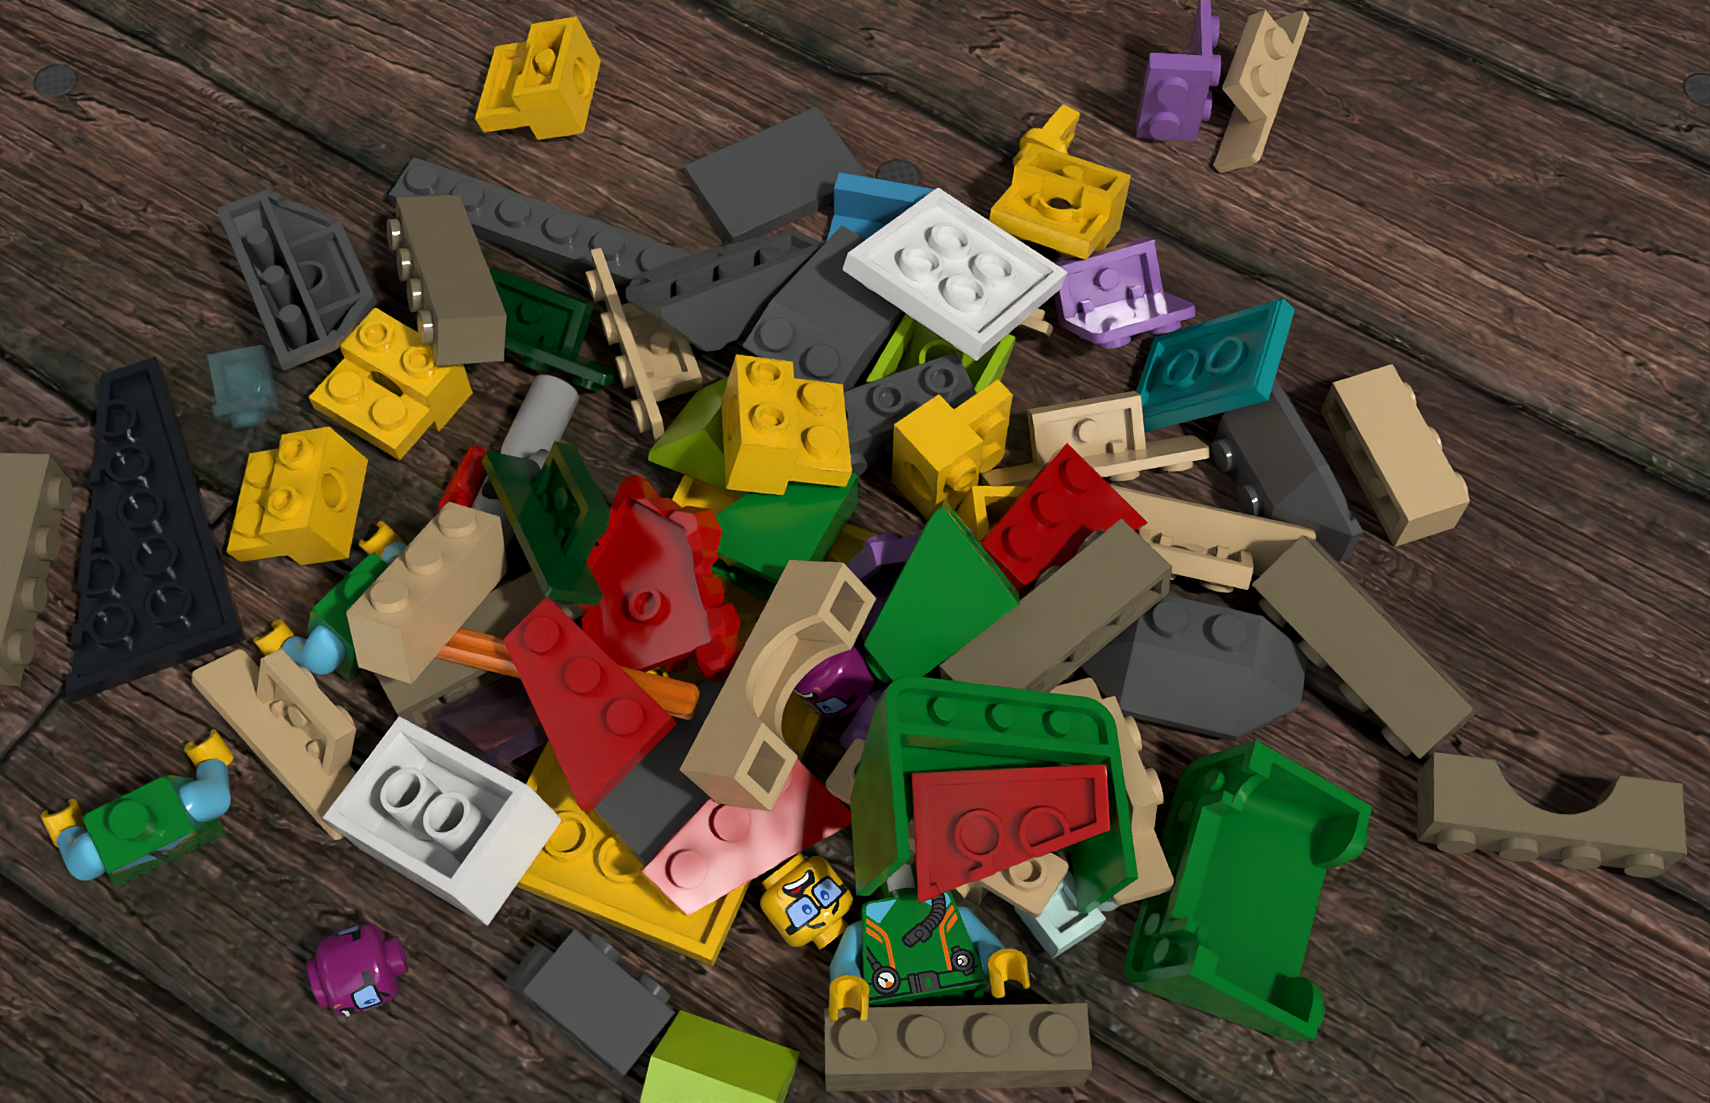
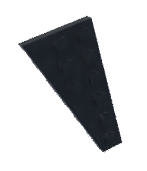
M156 356L101 374L95 432L99 437L96 463H91L89 482L93 487L91 509H86L77 583V590L81 593L78 623L72 626L71 645L75 649L72 673L67 674L65 694L72 702L247 640L167 381Z

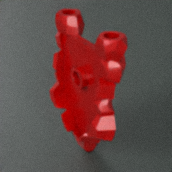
M629 475L618 486L609 509L611 514L607 530L602 538L597 539V544L594 545L587 559V563L603 593V597L598 606L578 603L584 614L581 618L582 630L619 666L647 672L665 665L668 672H681L690 667L688 657L694 655L695 666L706 681L725 682L745 643L737 635L741 620L733 603H724L725 596L721 578L714 577L712 573V566L719 558L717 551L722 529L711 509L694 506L681 508L671 498H661L645 478L638 475Z

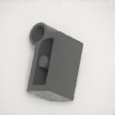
M574 929L555 953L544 945L536 943L503 982L504 986L527 1007L547 1019L621 1082L675 1012L665 1005L671 998L670 995L656 981L644 973H641L635 980L616 964L621 958L620 953L609 942L594 932L586 939Z

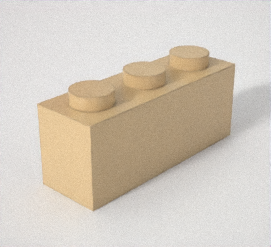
M1393 364L1333 382L1320 412L1393 546L1397 547L1454 528L1470 502L1467 485L1463 477L1458 472L1453 471L1442 452V444L1438 433L1434 428L1426 424L1416 406V398L1412 388L1408 383L1402 382Z
M448 502L346 612L359 668L413 684L508 572L500 516Z

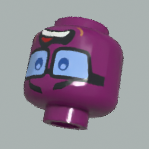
M854 642L851 650L833 655L812 668L799 681L793 691L816 714L828 719L838 718L860 708L873 690L876 675L864 658L866 653Z
M364 923L322 938L317 944L315 957L307 960L308 976L318 1005L322 1009L330 1006L337 1015L343 1017L352 1016L393 1001L398 995V976L409 972L406 956L399 937L394 936L386 939L383 931L373 923Z

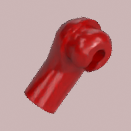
M476 444L470 445L439 501L438 511L448 502L469 508L472 507L481 489L482 481L487 474L482 464V460L488 451L487 449Z

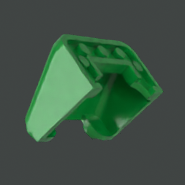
M1257 740L1215 752L1193 761L1179 779L1160 840V846L1174 879L1173 888L1169 892L1142 900L1125 958L1124 974L1127 981L1154 995L1290 1042L1315 1041L1317 1030L1325 1014L1322 989L1317 983L1299 976L1326 869L1339 867L1348 861L1356 859L1362 853L1367 843L1368 835L1366 830L1372 806Z

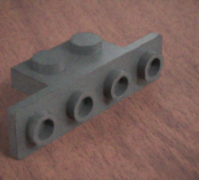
M951 353L844 392L852 473L860 476L868 467L887 460L892 462L894 424L938 394L953 409L977 394L958 354Z

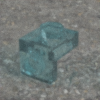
M258 345L207 355L217 402L216 405H212L215 418L224 422L231 421L232 428H244L265 423L264 414L279 412L267 347Z

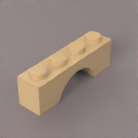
M789 560L679 769L716 803L771 812L798 757L786 745L782 736L781 721L786 702L799 681L812 668L833 655L852 649L876 600L875 596L844 563Z

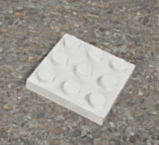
M936 188L848 252L842 269L861 282L866 288L876 292L907 313L912 319L920 322L976 361L1058 292L1068 274L1067 271L940 188Z

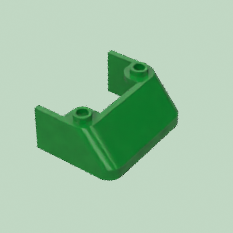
M902 676L894 680L876 702L850 797L856 895L869 896L910 860L907 824L914 813L913 772L1105 763L1107 768L1110 830L1059 849L1056 852L1071 853L1078 912L1090 913L1138 879V871L1118 732L1112 714L1097 700L1083 696L919 676Z

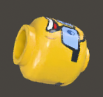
M800 852L761 882L767 891L760 900V906L790 946L802 947L813 941L820 950L837 938L849 926L842 916L851 908L853 897L823 857L813 856L805 859Z

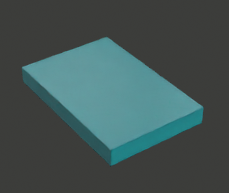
M1284 298L1154 337L1136 390L1141 395L1144 432L1268 401L1295 309Z

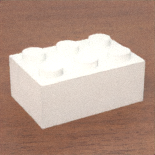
M400 716L323 816L324 820L360 850L487 926L562 821L530 786Z

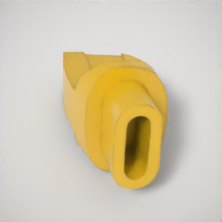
M1063 104L1042 129L1032 128L1027 131L1020 139V151L1012 160L1014 167L1034 144L1067 154V148L1075 135L1074 131L1079 121L1080 113Z

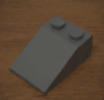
M841 226L771 300L742 347L753 357L792 361L794 378L843 384L845 392L866 384L867 378L900 324L905 312L876 292L869 290L861 282L842 270L847 253L866 239Z

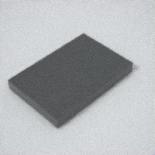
M817 106L684 166L685 178L729 243L761 237L834 203V186L838 172L868 177L867 173Z
M702 681L697 686L698 690L701 691V698L695 716L688 720L671 716L678 724L592 810L643 865L708 797L701 788L679 769L725 682ZM786 743V745L797 755V753Z

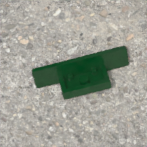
M490 268V274L507 315L504 354L507 353V349L524 355L523 363L537 370L552 373L556 367L572 373V383L590 390L602 391L603 386L622 384L617 369L579 355L593 311V303L501 268Z
M554 441L541 469L533 460L487 451L482 464L544 596L564 605L579 603L598 606L603 593L587 563V559L597 539L602 538L605 534L611 512L576 446Z

